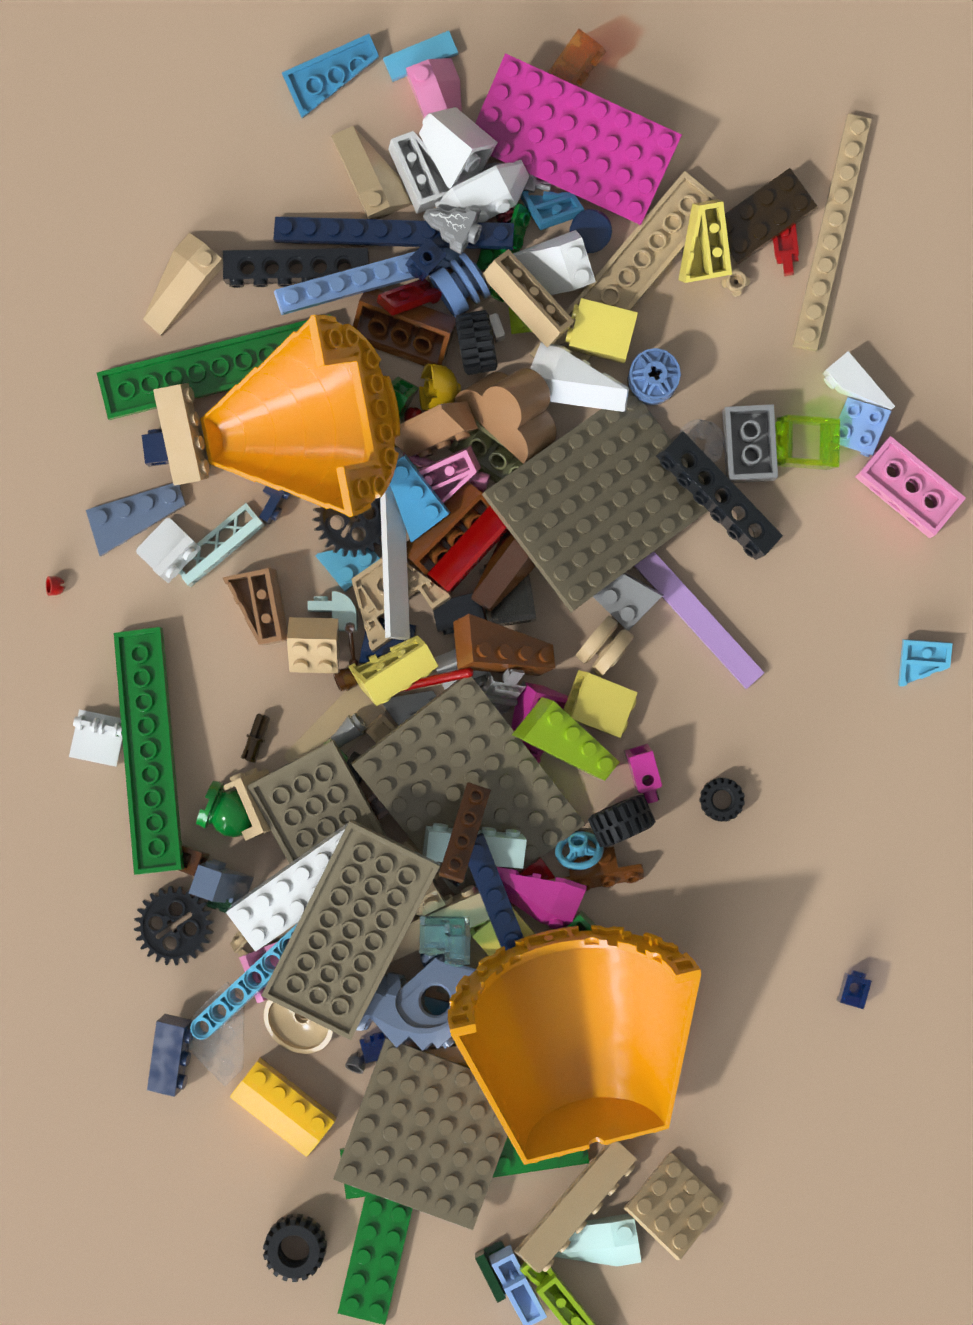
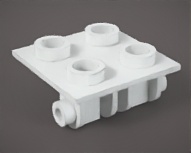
M79 709L78 717L75 716L73 722L75 731L69 757L117 767L122 744L121 718Z

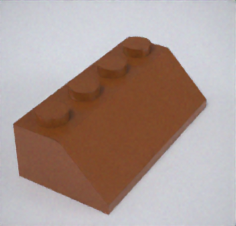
M375 289L362 294L353 327L375 349L422 366L426 364L443 365L455 331V317L422 305L392 316L377 303L378 295L384 291Z
M468 481L444 504L450 511L446 517L413 542L410 539L406 542L407 558L438 587L440 586L427 573L490 506L482 496L483 493Z

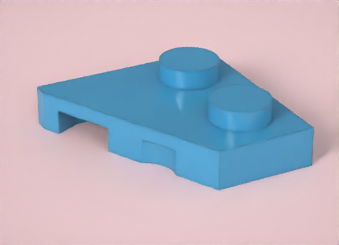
M523 191L521 194V200L540 230L572 220L577 214L584 211L576 195L570 192L554 193L543 191L542 196L529 195V191Z

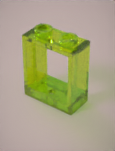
M785 415L777 418L775 423L777 466L830 470L839 467L840 419ZM793 424L820 426L819 460L792 458Z

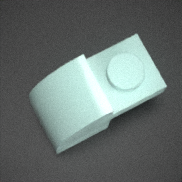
M332 591V601H328L327 596H314V601H308L309 612H332V618H338L339 631H345V625L349 622L355 625L354 631H358L357 609L345 594Z

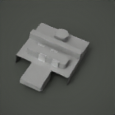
M508 668L502 675L504 683L494 681L491 675L481 689L498 711L507 712L511 706L518 704L517 698L526 687L524 680L520 685H516L525 673L522 670Z

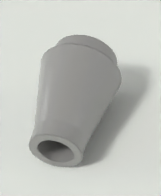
M354 713L352 716L348 715L335 734L331 736V739L335 740L337 746L341 748L344 744L365 734L364 730L368 727L364 720Z

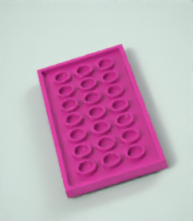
M506 53L475 124L498 142L491 154L492 157L505 163H515L518 160H522L529 174L639 225L642 224L682 137L680 133Z

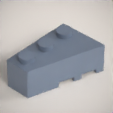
M216 859L209 860L198 865L189 894L213 902L225 903L226 899H228L229 903H234L249 893L254 877L226 868L227 863Z

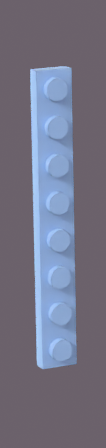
M440 248L446 254V257L433 271L441 266L446 270L451 269L450 260L452 259L461 266L458 259L460 254L450 248ZM415 252L276 289L274 295L281 315L289 314L415 279L405 265Z

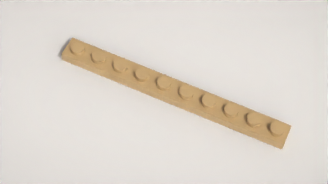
M849 113L846 117L792 347L813 352L817 351L872 120L870 118Z

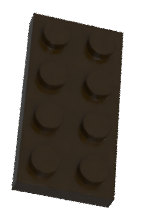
M791 168L725 213L729 253L737 264L743 262L774 238L818 209L817 204Z

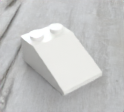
M576 230L513 253L550 295L573 291L596 282L583 239Z

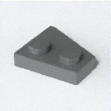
M433 691L391 697L383 705L399 726L433 700L436 694Z

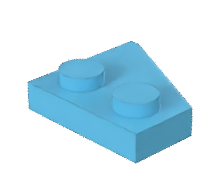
M366 548V555L364 556L357 550L356 557H352L350 551L343 557L342 549L337 553H333V550L315 555L345 592L353 586L351 580L353 577L380 559L374 551L371 552L368 548Z
M902 639L898 685L906 686L917 679H923L932 673L950 668L953 643Z

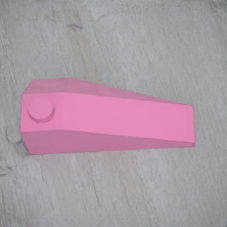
M451 58L427 59L406 68L408 81L423 118L429 113L454 107L462 112L460 79Z

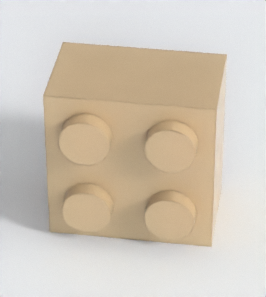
M289 617L287 633L289 672L338 673L340 657L338 618Z

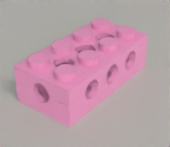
M891 436L883 442L855 476L929 538L938 533L966 499L965 496ZM887 467L894 468L896 471L895 477L888 475ZM906 482L914 485V493L906 489ZM925 497L933 501V508H928L925 505Z

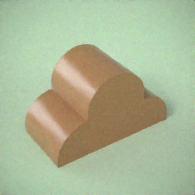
M521 368L509 376L502 372H492L459 392L454 399L456 402L468 401L473 417L523 464L555 442L557 435L556 425L552 416L547 411L550 404V390L544 378L532 369Z

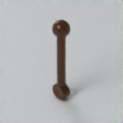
M349 622L345 625L351 656L349 665L355 663L357 666L358 660L355 658L353 639L355 625Z

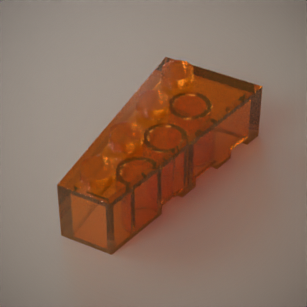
M578 29L547 73L575 86H583L589 78L591 71L600 63L607 51L585 32Z

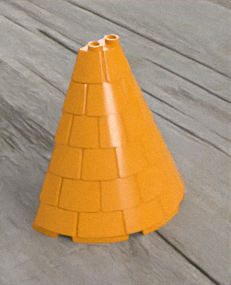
M328 315L310 316L298 331H294L259 367H255L239 384H236L216 405L201 417L209 464L254 482L262 483L278 491H286L326 509H334L348 517L356 516L369 510L375 498L378 499L383 496L393 478L399 453L394 449L395 438L400 436V418L393 385L389 376H383L379 367L381 358L374 347L356 328L350 324L342 325L336 321V317Z

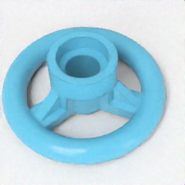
M576 831L564 841L557 843L555 856L558 862L568 869L584 870L599 862L603 855L604 847L599 846L594 834L586 831ZM588 840L592 841L596 848L589 846ZM568 843L570 853L564 857L562 850L565 844ZM584 855L593 856L585 862H573L576 858L583 857Z

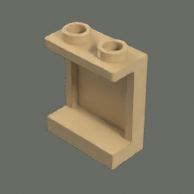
M254 768L245 773H239L230 777L231 782L223 786L225 790L236 787L250 819L252 827L242 831L245 841L271 831L247 788L250 783L269 774L268 769L258 772L257 768Z

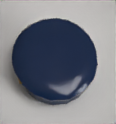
M596 209L581 211L574 217L569 232L576 230L579 233L587 253H596L602 250L609 243L612 236V226L609 218Z

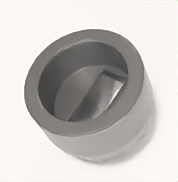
M353 1053L347 1059L345 1067L354 1073L362 1074L366 1067V1058L364 1055L358 1057V1053Z

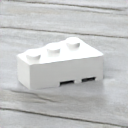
M414 131L391 139L388 150L416 214L436 207L435 203L441 200L450 188L444 182L424 142Z

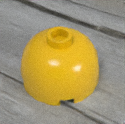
M425 365L421 373V378L425 379L424 387L419 386V401L422 410L426 412L440 404L454 403L457 394L461 392V385L457 383V378L452 370L442 365Z

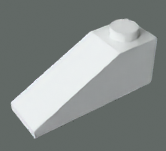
M849 351L823 373L825 383L832 390L835 388L837 392L850 398L887 410H892L895 407Z

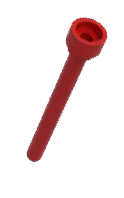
M464 668L422 677L412 683L408 689L401 690L400 692L469 678L473 676L474 671L472 668Z

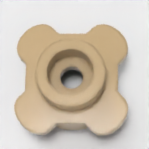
M732 268V275L724 278L721 284L723 288H728L733 296L738 297L742 294L744 287L750 285V278L740 272L738 268Z

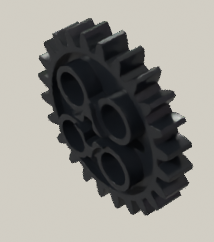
M375 498L371 503V508L374 511L372 519H366L363 513L354 516L357 522H352L349 525L345 537H342L341 534L350 520L347 515L331 508H313V511L319 514V517L312 519L314 522H319V526L314 528V531H322L318 539H327L324 547L327 548L334 545L333 553H337L342 549L343 557L348 554V551L351 552L352 557H356L357 550L364 556L366 555V548L371 552L375 551L373 543L382 545V541L379 538L380 536L382 537L380 498ZM333 516L341 520L342 525L338 530L333 529L330 525V520ZM355 527L363 532V537L360 541H356L352 537V530Z
M169 886L168 893L163 888H160L159 896L151 893L152 901L146 899L142 901L146 908L137 909L142 914V917L134 918V921L140 923V926L134 928V931L141 932L136 941H144L140 949L148 947L150 950L147 956L150 957L155 953L157 955L155 962H159L163 957L165 958V965H169L171 959H173L175 966L180 963V958L185 963H188L189 955L196 959L198 957L196 950L205 951L202 943L209 944L211 942L206 937V934L214 932L208 928V925L214 923V920H209L206 917L212 911H204L203 909L207 902L200 904L198 902L200 897H191L192 894H189L190 889L184 894L183 886H180L177 892L174 891L173 886ZM174 902H179L183 907L180 915L174 914L171 910ZM188 912L192 913L191 917L177 926V930L173 929L160 939L156 938L157 934L171 925L170 920L175 922ZM154 916L162 919L163 925L161 929H155L152 926L151 920ZM187 922H192L196 925L197 931L195 935H190L186 932L185 925ZM168 936L176 939L177 945L175 949H170L166 946L165 940Z

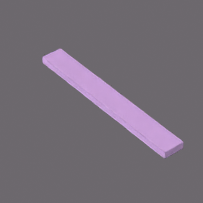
M652 552L634 566L655 590L664 594L662 598L745 689L750 687L764 674L762 669L655 552Z

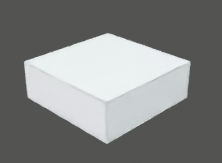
M497 313L489 315L491 329L497 343L505 339V333L499 315Z

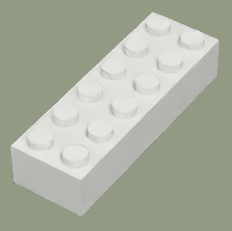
M347 824L231 904L226 913L255 952L299 922Z

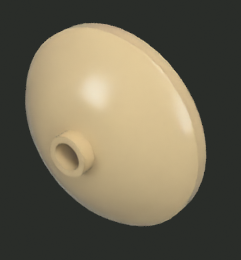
M268 1000L265 1005L264 1022L269 1034L278 1044L290 1051L302 1054L317 1052L323 1049L333 1036V1031L275 1002Z

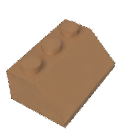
M468 401L440 404L400 424V436L395 438V445L408 457L419 456L420 459L433 455L432 450L436 448L442 450L451 446V441L455 439L460 441L470 437L469 432L478 428Z

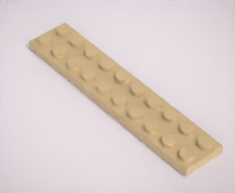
M684 171L644 218L642 224L638 225L594 277L596 282L589 284L566 310L567 314L572 317L574 305H580L581 298L631 311L684 248L692 204L720 199ZM568 330L553 344L569 349L570 343L565 342ZM541 341L530 353L531 357L535 358ZM576 351L571 352L572 355L581 361H588L592 357V355Z

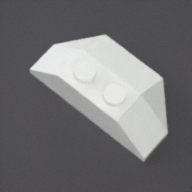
M518 160L515 163L495 165L452 187L443 195L441 200L435 203V206L447 211L455 207L466 209L468 206L481 210L478 222H486L488 219L507 212L510 208L517 205L530 176L522 160Z

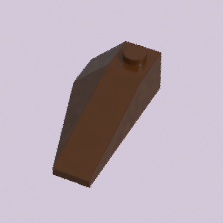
M509 530L501 537L471 596L473 601L490 612L536 567Z

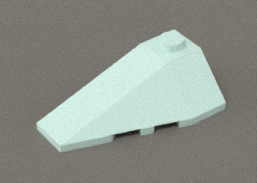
M627 1213L588 1220L581 1232L578 1234L575 1232L569 1238L571 1241L570 1245L562 1253L558 1251L554 1256L617 1267L640 1263L641 1255L635 1219Z

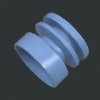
M465 253L458 255L461 267L454 259L450 260L453 270L451 274L442 266L429 274L434 288H437L442 293L441 300L455 318L457 315L469 310L466 298L470 297L476 304L480 303L477 291L484 299L490 296L486 280L482 277V272Z
M658 348L647 349L638 354L631 364L627 378L628 388L631 389L634 396L641 400L643 404L650 406L662 404L669 400L676 391L681 376L680 366L675 357L668 351ZM652 370L655 373H660L658 380H655L654 377H649Z

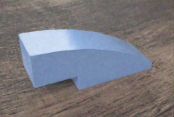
M509 1245L489 1256L491 1265L522 1324L533 1325L547 1318L529 1279L520 1271L522 1265L512 1246Z

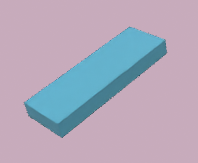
M446 31L383 58L392 82L407 76V67L427 59L452 58L458 55V50L450 32Z

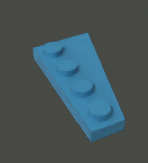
M367 34L282 72V76L301 118L309 114L377 60L379 55L370 34Z

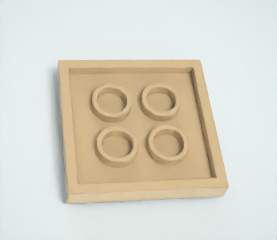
M669 1153L624 1209L676 1260H681L720 1211L724 1203L673 1153Z

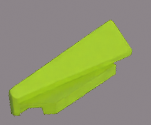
M524 1261L520 1271L537 1286L536 1292L562 1325H597L552 1267L546 1272L542 1270L538 1273Z

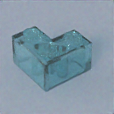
M420 916L419 954L427 956L444 954L445 964H450L453 967L470 965L471 935L469 917Z

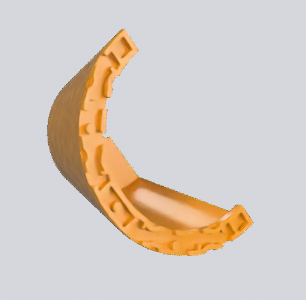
M591 925L592 931H579V927L574 926L544 931L516 940L515 947L505 950L503 946L497 949L495 954L478 962L479 966L470 976L464 975L456 986V993L450 998V1009H448L450 1033L524 1165L590 1149V1145L594 1142L608 1145L613 1142L669 1129L701 978V969L687 952L681 954L677 945L672 942H664L663 938L648 932L641 936L632 934L631 931H625L624 927L613 926L605 928L601 925Z

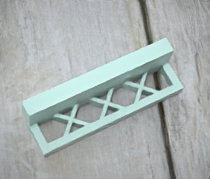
M247 503L197 543L200 547L205 544H214L215 549L206 558L200 557V550L197 553V557L192 559L196 560V566L187 574L183 569L179 572L188 586L192 587L265 526ZM247 511L253 519L243 527L237 526L238 517ZM234 521V526H229ZM224 528L234 529L233 535L228 540L219 542V534ZM216 536L215 541H210L213 537Z

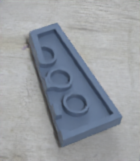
M171 483L87 509L86 513L99 556H104L110 550L127 542L128 539L138 533H142L148 527L185 507L186 503L180 485Z

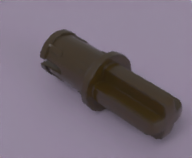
M263 714L256 715L251 732L246 735L248 739L241 755L242 759L256 763L261 744L265 743L263 738L270 721L268 716Z

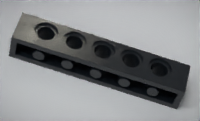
M368 248L223 250V280L232 288H242L244 284H253L254 287H267L268 284H278L279 287H287L292 285V283H301L340 272L338 268L342 263H349L351 269L369 264ZM271 264L279 266L278 271L274 274L266 272L267 267ZM294 264H301L303 269L300 273L294 274L290 271L291 267ZM317 264H326L327 269L323 273H317L314 271ZM246 265L255 266L251 274L242 273Z
M684 431L675 435L656 455L662 467L671 471L676 477L677 482L693 494L694 500L710 512L711 518L727 530L729 537L740 543L744 552L749 557L756 560L765 556L783 537L773 524ZM682 458L687 461V467L682 464ZM698 475L704 479V485L699 482ZM715 493L719 494L721 502L717 501ZM732 510L736 512L737 520L732 516ZM749 528L753 530L754 537L749 534Z

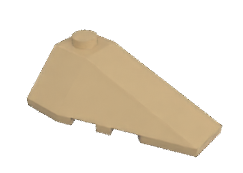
M354 126L331 135L368 219H381L413 205L402 179Z
M189 233L173 250L143 320L162 336L223 269V259L204 242Z

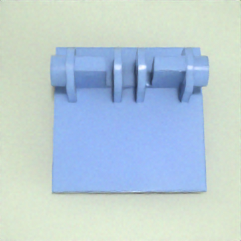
M847 397L829 442L860 451V454L866 457L873 456L892 411Z

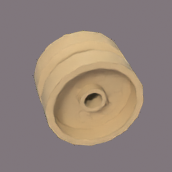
M609 615L575 655L583 663H588L597 654L599 657L593 663L592 671L600 677L605 674L610 666L613 667L627 651L625 648L635 637L628 630L623 629L613 639L610 635L618 627V622Z

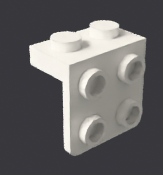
M166 518L143 541L136 552L153 568L156 574L169 583L202 548L173 520Z

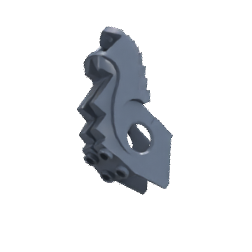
M436 957L408 983L404 974L395 972L388 973V975L385 974L356 1030H367L372 1022H374L396 1048L402 1043L405 1044L410 1039L422 1051L428 1049L433 1044L437 1049L451 1047L455 1044V1041L449 1029L448 1009L441 1015H433L428 1011L424 997L430 986L437 985L447 990L451 998L456 993V986L464 975L470 976L476 969L447 961L443 957L438 960Z

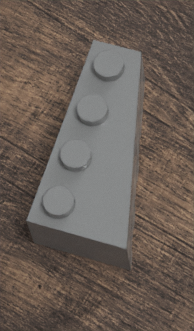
M624 573L593 597L629 631L664 594Z

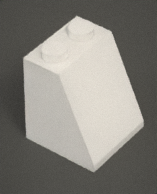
M456 107L429 113L422 122L423 127L419 132L444 182L450 189L480 174L498 143Z

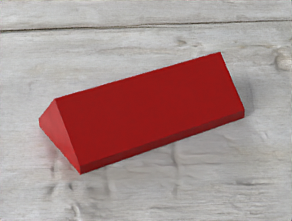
M491 506L482 513L427 573L449 595L508 531Z

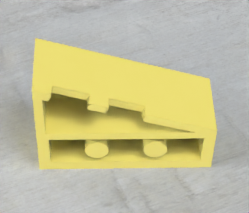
M710 200L693 203L678 280L688 283L732 275L723 201Z
M418 635L390 647L391 652L383 656L377 657L376 654L370 656V661L357 667L354 663L348 666L362 691L376 706L388 702L392 696L401 690L408 689L412 683L430 675L434 669L439 667L427 644Z

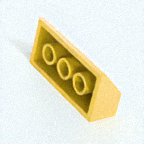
M262 1058L258 1059L230 1096L306 1157L321 1141L337 1118Z

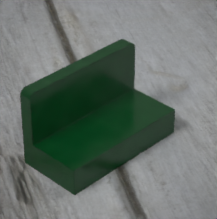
M501 1240L475 1253V1260L497 1303L506 1299V1293L491 1265L489 1256L505 1248Z

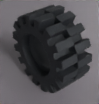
M717 778L710 780L709 783L704 785L700 793L699 802L705 815L715 821L727 822L735 819L742 812V807L745 805V795L740 785L728 778ZM719 790H725L731 795V804L726 809H718L713 803V796Z

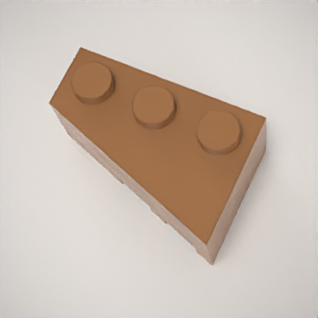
M266 568L223 577L258 644L270 645L287 641L288 630L276 569Z

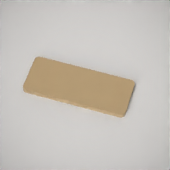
M356 685L348 692L345 691L285 753L284 757L290 763L321 747L329 738L331 739V736L335 734L348 715L358 714L368 727L380 714H385L386 708L382 704L376 706L362 691L360 686ZM363 735L344 744L340 749L346 754Z

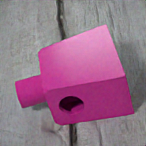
M648 744L624 750L637 792L643 793L648 804L659 801L657 788H661L662 783L653 750ZM645 775H649L648 779L642 780Z

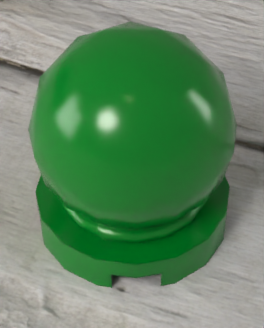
M213 781L205 798L209 799L208 804L204 810L200 809L196 824L206 829L208 824L212 823L216 831L224 836H242V831L252 827V824L237 789L224 791V783Z

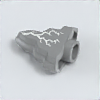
M470 206L466 209L455 207L450 211L441 208L426 209L423 218L431 228L440 231L442 239L450 243V249L459 254H462L469 242L475 245L482 231V225L477 224L481 210Z

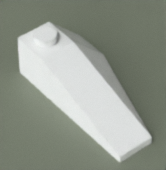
M542 342L540 343L530 369L539 373L546 381L550 390V402L626 411L629 393L627 386L610 375L600 373L590 366L591 363L588 361H581L572 355V351L566 347L551 344L547 348Z

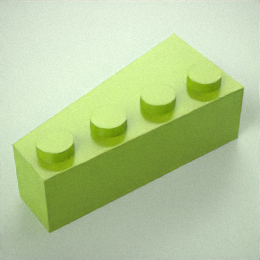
M544 697L538 701L512 734L530 745L604 781L620 763L556 702Z

